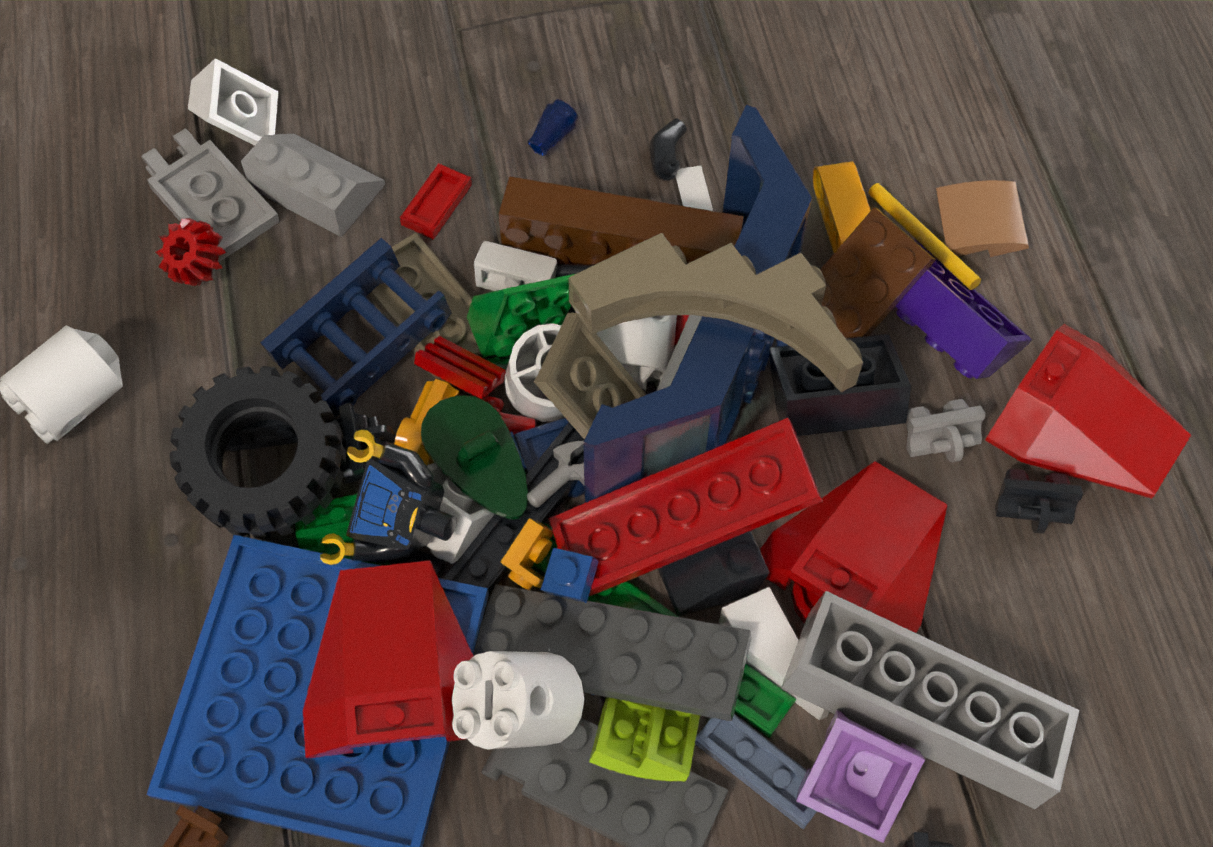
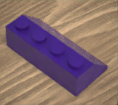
M913 239L934 259H936L921 243H919L916 239ZM937 259L896 305L898 308L896 314L911 326L917 325L927 334L924 337L926 342L939 352L946 351L955 360L953 363L954 367L970 379L973 377L975 379L990 377L1032 341L1027 334L975 289L969 290Z

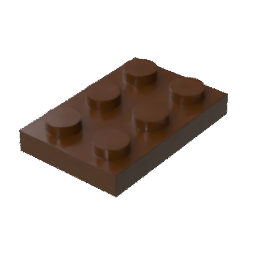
M874 207L820 269L826 282L821 306H825L831 311L836 321V327L846 339L869 336L936 259L879 209Z

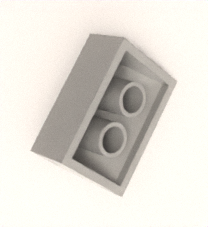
M296 134L264 135L241 160L247 181L260 195L340 237L345 234L385 185L383 179Z

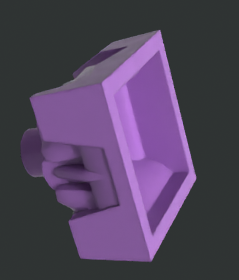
M837 710L827 729L824 744L812 768L807 769L799 786L796 801L884 843L925 759L920 751L902 742L898 745L848 719L843 712Z

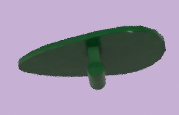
M460 395L443 399L430 408L422 421L421 441L427 455L439 470L463 493L483 508L508 519L516 520L521 518L526 512L527 505L526 475L511 433L499 412L484 400L474 396Z

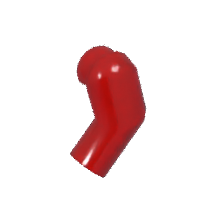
M489 396L482 399L499 412L510 433L513 432V435L535 428V418L502 413L504 405L502 399Z

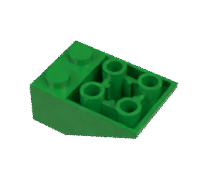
M575 274L473 296L466 318L482 358L497 355L498 357L511 355L514 344L523 333L538 325H562L571 307L569 302V277Z

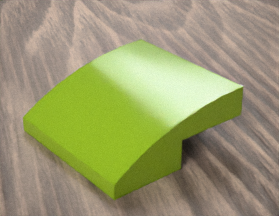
M606 697L589 762L618 773L660 781H686L690 774L700 715Z

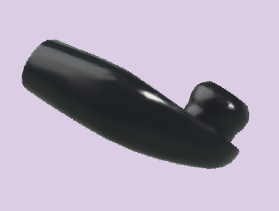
M677 118L660 129L650 141L652 169L655 176L663 181H670L675 178L680 169L679 160L676 161L675 145L686 133L687 129L685 124Z

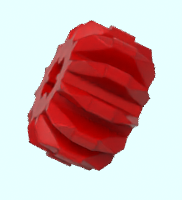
M182 218L180 224H168L169 235L159 236L164 243L163 248L155 252L159 257L163 258L159 268L167 272L168 278L181 284L200 286L202 280L206 282L213 280L212 270L223 268L218 262L219 256L227 253L222 247L218 246L223 237L219 233L214 232L213 227L209 223L203 221L198 222L190 218Z

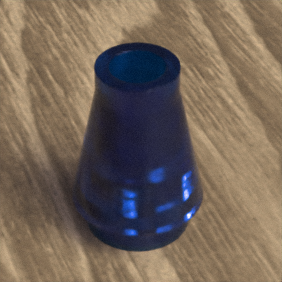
M559 99L554 100L552 104H547L533 135L527 142L529 147L537 154L545 156L552 147L576 128L575 122L578 119L576 111L569 104Z

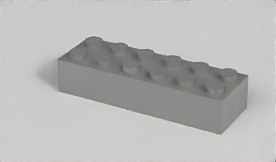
M827 591L824 592L808 614L781 689L833 714L839 710L848 719L882 735L896 744L900 745L902 742L920 751L924 757L1033 809L1038 808L1061 790L1079 710Z

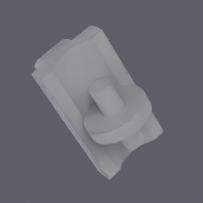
M963 399L949 401L943 406V413L931 415L924 406L909 409L906 423L908 430L906 449L910 457L945 452L950 462L961 461L963 458V448L972 447L982 442L981 424L985 419V412L981 405L969 407Z

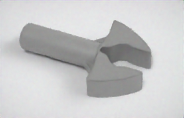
M584 441L566 443L553 449L554 457L559 461L558 468L527 494V499L534 507L541 506L569 480H579L584 485V463L571 466L573 458L584 451Z

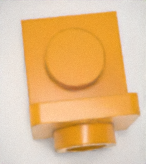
M529 518L501 560L502 564L512 570L508 577L529 591L533 585L538 588L542 587L544 577L531 567L534 563H540L552 546V542L549 540L553 535V531L541 522Z

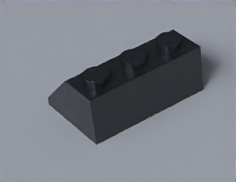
M889 334L846 339L853 341L857 345L863 364L856 385L843 392H840L815 364L791 346L771 347L769 357L779 421L789 418L797 436L906 424L911 385Z
M751 531L658 568L678 617L757 593L770 573Z

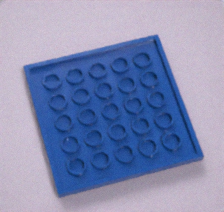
M233 535L146 795L151 798L194 808L200 805L211 812L362 847H423L450 741L447 742L446 737L353 747L354 753L308 759L305 757L303 707L340 570L379 565L352 561L347 558H343L337 564L329 565L320 559V554L323 553ZM438 578L473 654L489 596L488 588Z

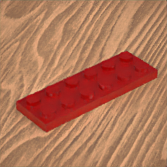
M786 418L549 518L558 549L592 556L599 561L589 596H592L820 503L822 499L794 427L789 418Z

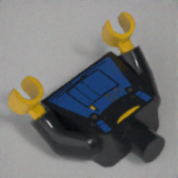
M367 430L355 432L354 439L365 442L369 447L365 450L348 447L347 450L348 456L353 461L366 462L346 533L347 537L353 539L351 543H345L343 538L337 534L326 535L323 537L322 543L337 544L340 551L334 555L320 554V559L329 565L339 563L344 556H350L352 561L384 562L409 556L414 549L427 546L432 536L443 541L449 540L455 531L457 518L440 510L445 493L444 488L434 481L433 474L418 453L386 441L377 444L373 435Z

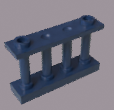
M382 238L260 342L271 359L282 370L288 364L295 362L324 391L321 397L327 402L335 418L340 414V406L349 402L354 406L359 396L431 332L441 329L452 314L445 296L440 291H437L430 299L425 300L395 272L400 267V264L392 247ZM385 283L415 311L398 327L366 298L380 284ZM355 309L384 337L368 354L336 325V322L350 310ZM325 335L354 364L337 381L306 351L320 336Z

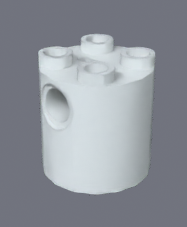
M677 315L654 316L623 322L597 332V335L644 392H646L647 383L661 381L674 352Z
M538 325L523 333L513 346L504 381L506 395L513 407L522 416L535 418V420L541 422L559 420L564 417L534 383L562 325Z
M67 325L0 378L2 398L18 415L24 410L28 413L25 419L46 444L50 443L53 439L56 441L61 439L123 387L119 358L108 343L98 334L73 329Z
M489 651L477 654L469 661L460 662L454 670L455 684L452 695L453 730L459 738L468 739L475 746L490 750L547 746L561 743L574 732L581 719L584 705L582 681L574 666L563 656L549 652Z

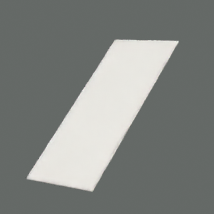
M694 166L679 169L676 180L683 206L713 211L702 167Z

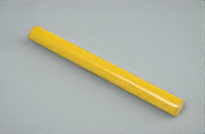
M876 183L869 189L868 194L969 290L975 289L980 284L981 278L882 185Z

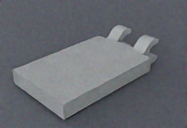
M186 128L173 136L174 140L179 144L177 150L183 156L176 162L168 165L155 148L141 156L148 165L146 170L152 176L147 179L150 188L179 221L182 218H190L198 222L209 223L213 227V231L223 237L218 246L222 247L227 253L219 256L218 262L280 222L275 210L214 143L209 140L200 145Z

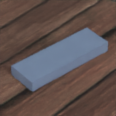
M735 714L732 722L711 718L696 736V746L803 830L817 813L816 810L796 801L799 786L807 770Z

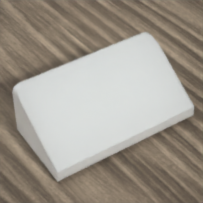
M484 241L474 261L476 286L497 291L553 279L556 275L557 260L552 257Z

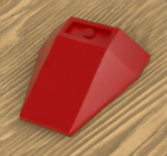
M1063 324L1055 331L1027 372L985 441L1022 463L1153 498L1191 437V434L1099 343Z
M874 461L821 498L822 502L806 508L774 530L760 548V553L770 572L766 579L783 590H786L793 580L820 598L827 591L917 633L922 624L948 505Z
M431 561L340 570L303 707L305 757L307 759L354 753L353 747L436 737H446L447 742L465 740L455 734L452 726L454 718L452 705L455 684L454 670L460 662L469 661L474 656Z

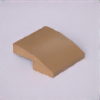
M998 180L974 181L936 188L945 243L956 256L988 250L990 257L1029 248L1016 182Z

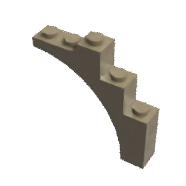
M660 233L569 277V302L591 335L623 322L648 317L697 315L739 323L760 330L782 341L815 364L840 392L856 385L863 364L857 345L851 340H846L836 327V321L831 311L827 307L821 306L826 289L824 276L818 267L809 264L802 253L756 275L751 260L745 255L741 256L732 243L687 264L680 248L676 245L671 246L663 233Z

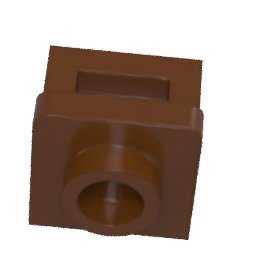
M180 805L175 812L180 821L162 847H223L229 837L218 827L222 819L200 805L196 807L194 812Z

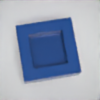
M553 548L541 590L547 594L587 603L599 561L592 556Z

